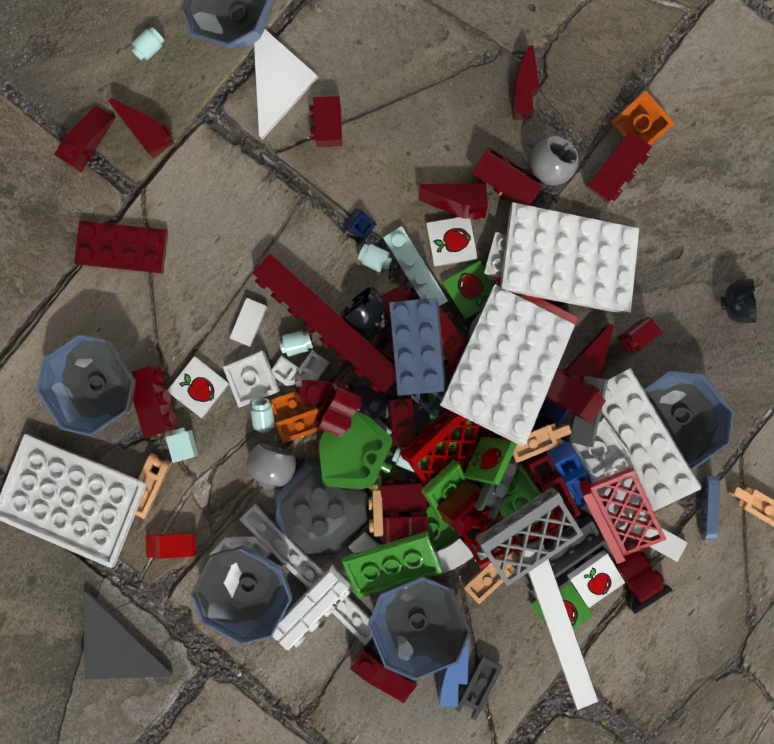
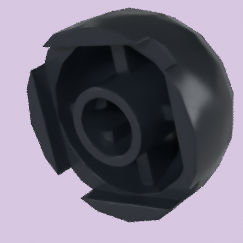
M753 278L735 281L726 289L725 297H720L721 310H726L728 317L732 321L737 323H756L757 321Z
M373 286L371 288L367 287L352 299L353 304L351 307L346 306L341 314V318L353 328L365 330L371 326L376 328L383 320L381 317L385 308L383 298Z

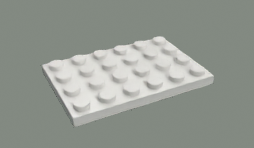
M512 203L510 205L500 287L502 290L512 293L629 314L631 313L639 228Z
M494 285L445 391L440 406L521 446L526 445L575 325Z
M631 368L610 378L604 398L606 402L602 407L600 419L603 417L606 419L631 453V456L596 479H591L592 483L633 467L653 511L700 490L701 485ZM569 412L559 426L567 424L572 432L575 415ZM571 434L565 436L568 441L570 440ZM632 476L622 479L619 485L630 487L633 481ZM605 486L597 491L601 495L608 496L612 488ZM616 490L613 498L623 501L627 492ZM632 494L628 502L638 505L641 496ZM610 503L608 506L609 512L617 513L620 505ZM625 507L622 515L631 518L635 510ZM640 511L637 519L647 515L648 513ZM621 520L617 522L619 528L628 524V522Z
M24 434L0 494V521L113 568L116 565L148 483L33 435Z

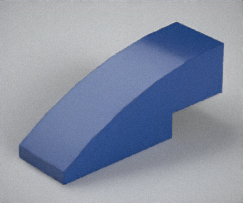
M566 441L548 451V454L578 507L581 508L586 505L579 484L587 480L589 484L592 483L572 447Z

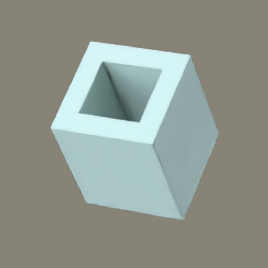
M185 428L171 431L172 435L166 437L173 463L199 456L192 430L185 431Z

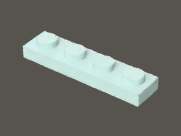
M401 226L383 237V240L419 298H437L439 306L446 303L448 300L403 227Z

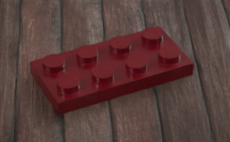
M79 220L74 264L164 274L168 231L166 229Z

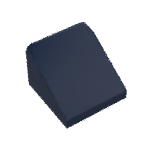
M357 208L343 223L344 227L362 241L377 225L362 210Z

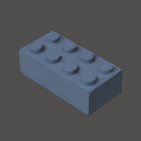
M428 298L390 302L398 395L446 391L438 299Z

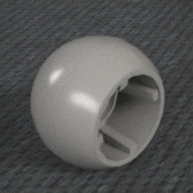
M550 136L542 139L535 145L529 162L531 171L538 180L547 185L556 186L567 182L573 177L578 167L579 157L576 149L569 141L559 136Z
M258 444L250 452L247 459L249 476L256 480L255 484L267 489H275V486L286 485L292 479L296 469L294 454L273 445Z

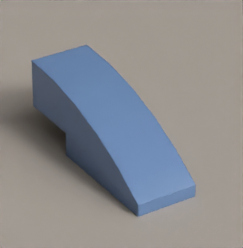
M469 638L458 663L443 669L439 689L440 707H458V684H468Z

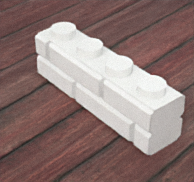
M332 564L285 612L272 637L279 641L286 650H289L293 645L297 648L306 638L304 634L308 630L312 633L321 623L319 619L323 615L328 617L335 609L333 604L338 599L342 602L350 594L351 581Z

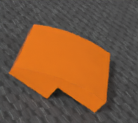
M295 391L269 399L273 407L275 425L282 444L321 430L314 424V419L319 410L317 404L294 402Z

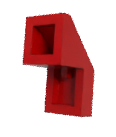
M180 532L169 535H146V557L163 559L196 556L195 534Z

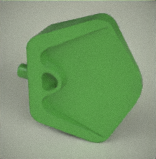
M357 412L351 418L352 424L349 431L344 433L342 437L325 431L320 438V472L322 483L326 486L358 490L369 488L375 483L380 470L389 473L392 465L384 462L392 445L391 436L369 416Z

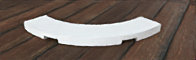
M363 532L348 548L353 553L380 546L381 544L371 538L366 532ZM460 538L435 551L443 573L459 567L473 557L470 549Z

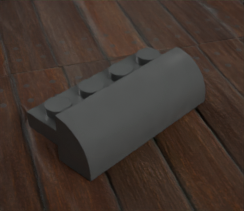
M589 516L577 523L583 536L549 558L559 591L571 583L567 575L603 550L609 556L612 554L605 539L600 535ZM573 527L562 533L561 536L568 537L575 532ZM555 539L544 546L545 550L553 547ZM527 573L521 578L528 587V589L531 591L535 599L537 600L530 577Z

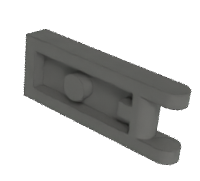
M510 459L499 485L485 483L475 505L477 510L482 511L487 505L489 506L487 516L491 519L496 517L519 464Z
M482 655L455 710L460 712L463 705L468 706L474 710L471 719L476 721L503 666Z

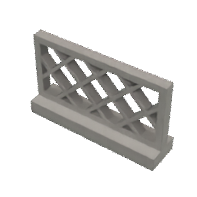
M551 487L475 539L508 587L582 537L583 533L563 503L560 494ZM559 505L562 510L560 520L549 518L551 510ZM536 520L543 521L541 533L530 531L531 524ZM548 522L559 524L556 535L546 534ZM563 525L573 527L575 531L568 537L561 536ZM516 533L524 534L522 545L511 544L512 536ZM529 535L539 537L537 548L526 546ZM544 538L555 539L551 549H542ZM497 546L505 547L502 558L493 557L490 551ZM509 548L520 550L518 561L507 559ZM525 551L536 552L534 560L530 563L523 562ZM505 565H517L515 573L507 578L504 574Z

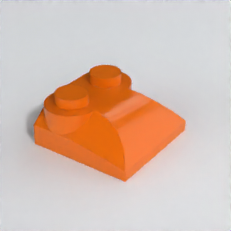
M647 91L643 92L611 121L623 137L631 130L650 145L675 125L673 120Z

